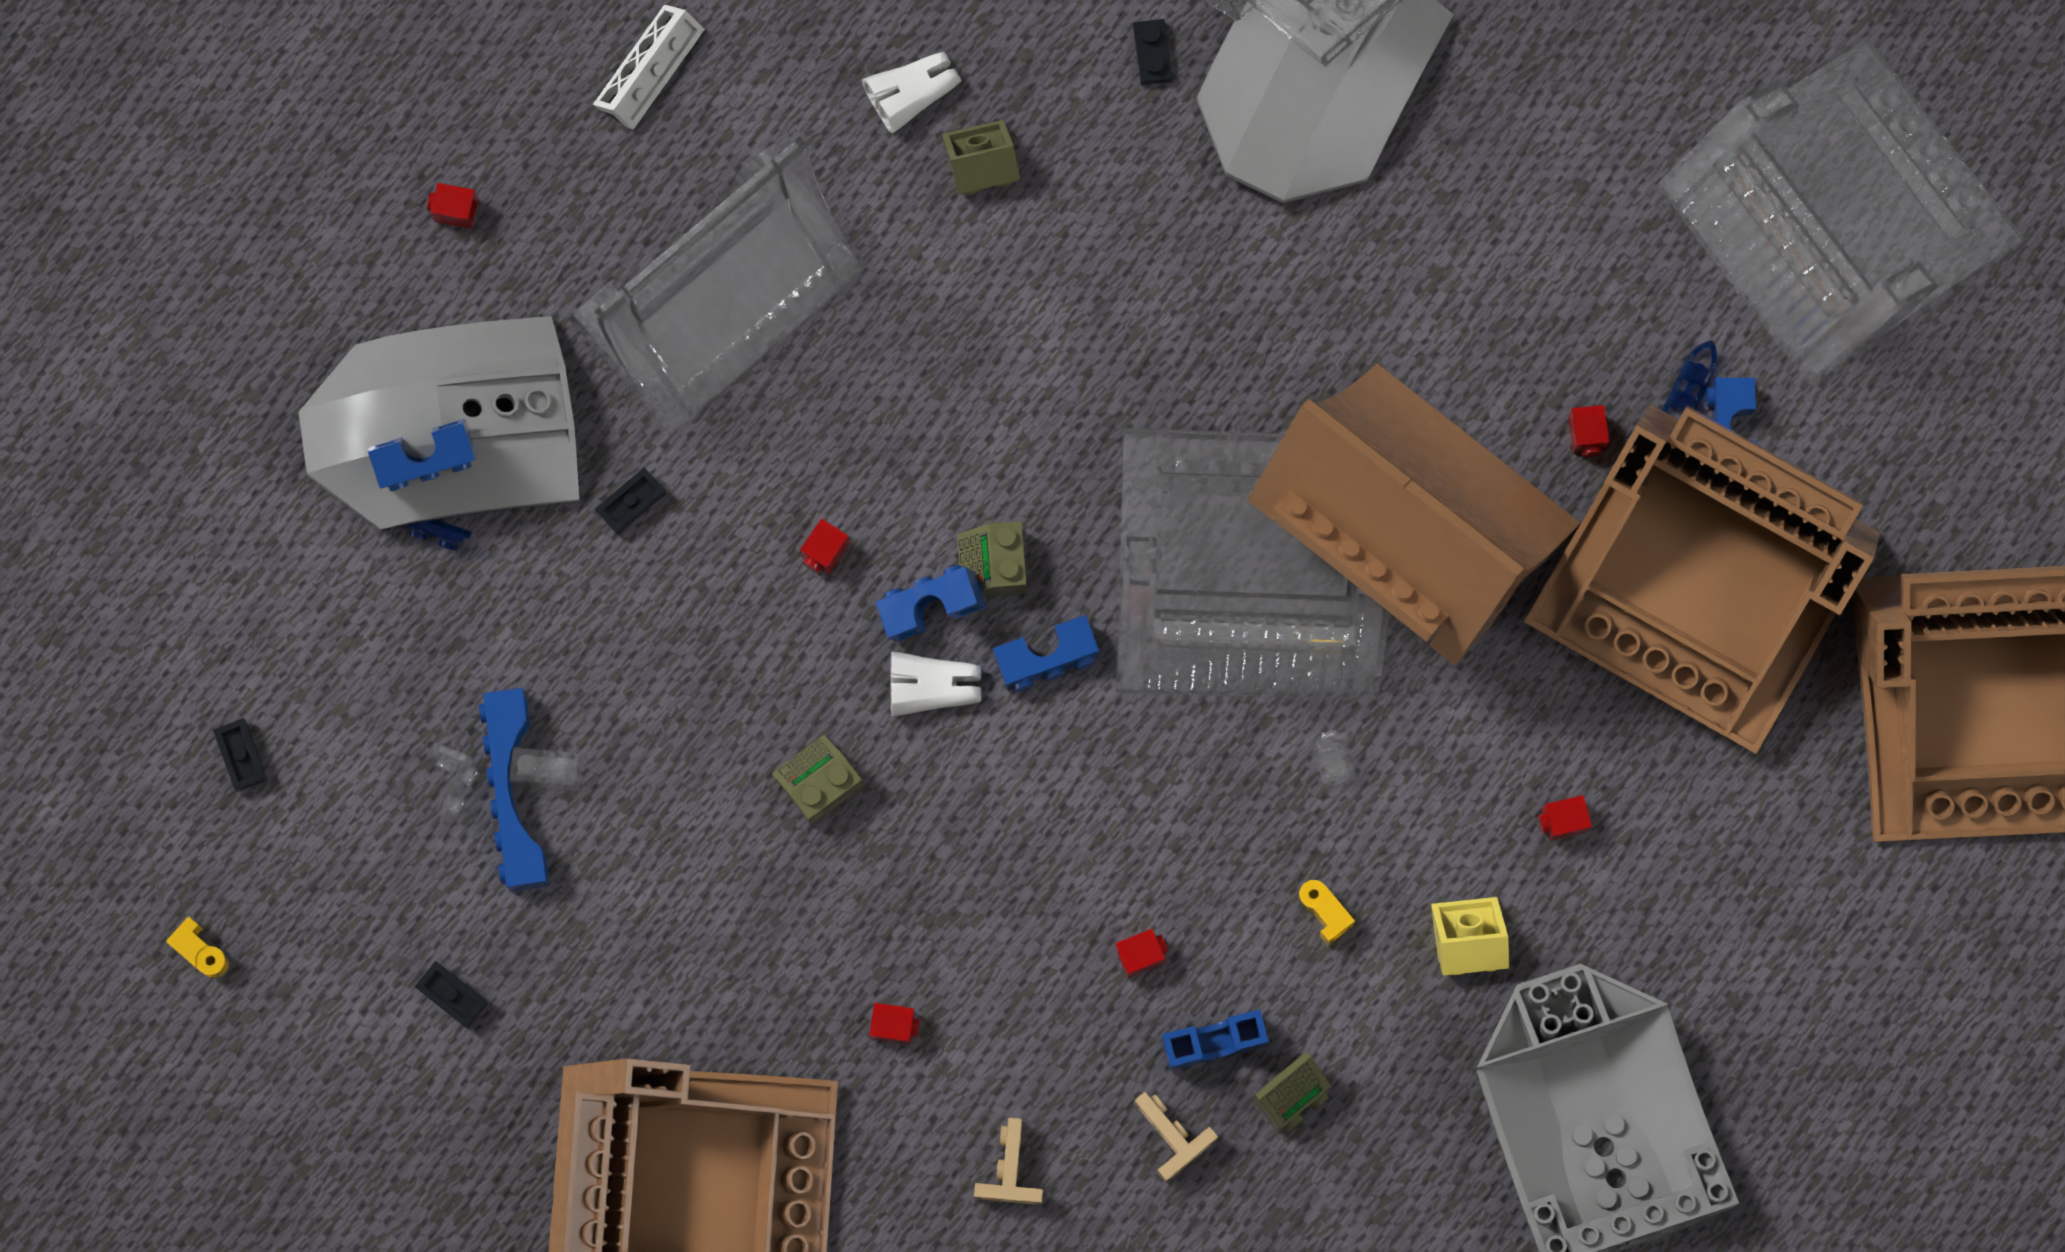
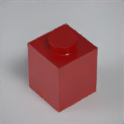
M437 183L435 193L431 192L429 195L427 210L430 211L434 222L472 229L479 198L475 189Z
M1604 405L1571 408L1568 420L1573 454L1582 453L1583 457H1594L1602 454L1601 451L1606 450L1609 444Z
M821 518L800 549L801 557L805 559L803 564L817 574L822 570L829 575L849 546V535Z
M1584 795L1547 803L1541 809L1542 814L1538 815L1542 834L1548 833L1550 841L1587 833L1592 828Z
M1152 928L1115 943L1116 952L1127 978L1164 964V954L1168 953L1162 935L1155 936Z
M874 1003L869 1033L871 1040L910 1045L911 1037L918 1038L920 1018L915 1017L914 1008Z

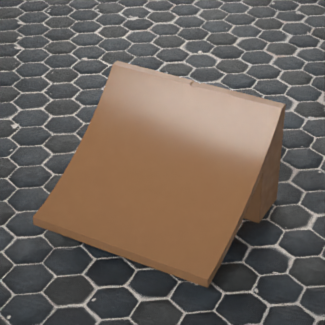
M1376 364L1356 382L1335 396L1321 402H1312L1308 399L1301 406L1247 501L1272 521L1274 520L1426 642L1440 628L1429 645L1455 666L1490 628L1522 580L1546 561L1580 525L1577 519L1379 364Z
M1650 404L1636 425L1605 479L1604 485L1524 622L1756 754L1804 672L1835 614L1840 615L1872 563L1875 557L1879 531L1856 519L1863 507V503L1693 408L1687 406L1678 420Z
M2065 566L1901 574L1900 576L1862 578L1850 598L1864 714L1873 841L2065 832Z
M618 1059L563 1066L553 1189L554 1197L548 1252H827L838 1081L690 1071V1065L637 1059Z

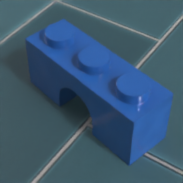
M1715 378L1712 388L1706 389V406L1712 407V420L1731 430V419L1737 416H1752L1756 410L1755 378Z
M462 419L433 428L431 433L435 443V451L426 458L411 456L405 448L402 437L371 446L368 454L379 488L389 487L390 491H395L409 485L408 480L420 477L421 482L439 477V471L452 468L453 472H458L472 467L471 462L476 460L477 454L466 420Z
M962 565L945 569L944 575L935 579L933 577L921 578L914 582V587L904 591L902 588L888 591L884 594L885 598L876 601L887 638L896 642L927 631L923 614L927 605L932 601L941 600L947 615L955 619L986 608L975 571Z
M1086 615L1055 626V634L1059 645L1056 651L1049 656L1041 657L1033 654L1028 649L1024 637L993 648V654L1007 691L1014 688L1015 692H1021L1034 686L1033 681L1045 677L1046 681H1051L1063 676V670L1076 666L1077 670H1081L1094 665V659L1099 658V649Z
M1260 1009L1228 1017L1226 1020L1216 1024L1197 1028L1192 1026L1164 1033L1161 1038L1170 1071L1264 1048L1269 1043Z

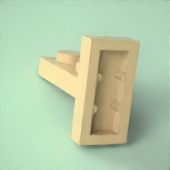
M1144 1092L1134 1102L1176 1153L1175 1156L1157 1170L1158 1175L1165 1183L1218 1139L1214 1131L1208 1127L1188 1144L1185 1140L1189 1136L1177 1120L1173 1123L1168 1120L1163 1114L1167 1111V1108L1155 1094L1150 1098Z
M1008 1118V1126H1001L999 1146H1006L1005 1160L998 1159L996 1180H1003L1002 1185L975 1183L974 1199L1042 1205L1043 1189L1016 1187L1022 1119Z

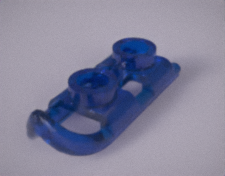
M1710 340L1700 344L1688 355L1662 411L1667 413L1671 407L1683 413L1687 406L1697 411L1717 365V350L1713 341ZM1705 348L1711 350L1709 369L1702 363L1692 362L1694 357ZM1684 379L1688 383L1684 391H1681L1679 387ZM1697 385L1701 388L1697 396L1694 397L1692 392Z
M437 519L407 524L410 536L424 540L428 538V534L435 536L439 539L441 547L450 550H457L459 543H463L465 538L470 539L472 535L471 531Z

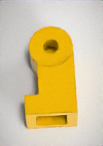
M1309 880L1301 886L1298 897L1299 904L1305 911L1313 913L1323 925L1324 929L1320 931V937L1327 946L1354 926L1355 920L1321 881Z
M188 916L166 942L200 972L211 978L221 977L229 968L228 956L222 950L209 946L198 936L203 927Z

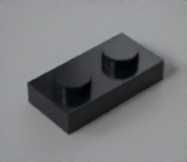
M1165 19L1133 22L1140 84L1149 85L1172 82Z
M644 467L596 507L595 510L615 534L619 535L667 493Z
M244 718L213 730L236 792L268 780L249 726Z
M437 961L432 964L414 986L467 1029L488 1005L485 999Z

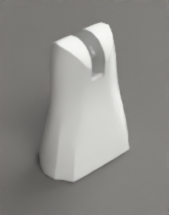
M945 52L933 54L911 64L862 79L865 92L888 131L891 133L896 132L927 106L947 94L962 81L955 69H948L942 72L951 64Z
M892 651L891 716L981 702L980 687L957 686V682L981 680V666Z

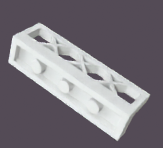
M664 5L593 105L600 111L613 114L625 127L634 129L705 29L686 10ZM671 16L672 18L670 19V21L666 25H664ZM617 94L611 103H608L613 95Z

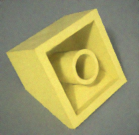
M1497 897L1431 904L1437 954L1443 976L1481 971L1492 972L1509 968L1508 933Z

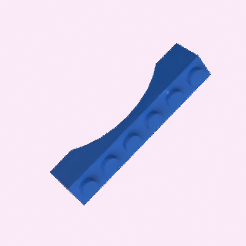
M523 688L483 693L484 703L479 704L481 722L487 723L488 735L483 736L485 754L491 755L492 767L487 768V779L489 787L495 788L496 799L491 800V812L493 819H498L500 831L495 832L494 837L497 852L502 851L504 864L498 865L501 884H506L510 892L550 886L546 853L531 839L523 828L516 812L512 795V771L515 756L522 738L530 727L527 694Z

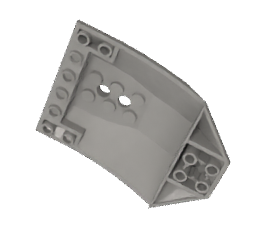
M1246 0L1222 44L1196 99L1225 175L1282 203L1367 182L1406 103L1454 14L1437 0ZM1346 3L1352 6L1354 11L1344 13L1337 6ZM1333 27L1340 32L1341 37L1334 41L1328 40L1324 37L1323 30Z
M552 316L452 325L390 335L356 344L298 413L307 476L380 531L381 529L476 512L579 502L575 426L566 367ZM500 398H507L512 401L514 409L510 412H502L497 408L496 401ZM467 401H476L481 406V414L477 417L467 416L463 411V404ZM462 419L466 420L477 454L476 460L471 462L472 467L458 472H453L452 468L439 471V477L421 482L420 477L408 480L409 485L395 491H390L389 487L379 488L368 454L371 446L402 437L405 448L411 456L426 458L435 451V443L431 433L433 428Z
M1583 964L1517 984L1476 1068L1498 1141L1539 1252H1619L1672 1234L1739 1205L1691 1078L1668 1008L1669 1004ZM1599 1139H1608L1613 1144V1153L1607 1157L1598 1155L1594 1150L1595 1142ZM1613 1171L1621 1173L1625 1178V1184L1620 1188L1609 1186L1606 1181L1608 1173Z

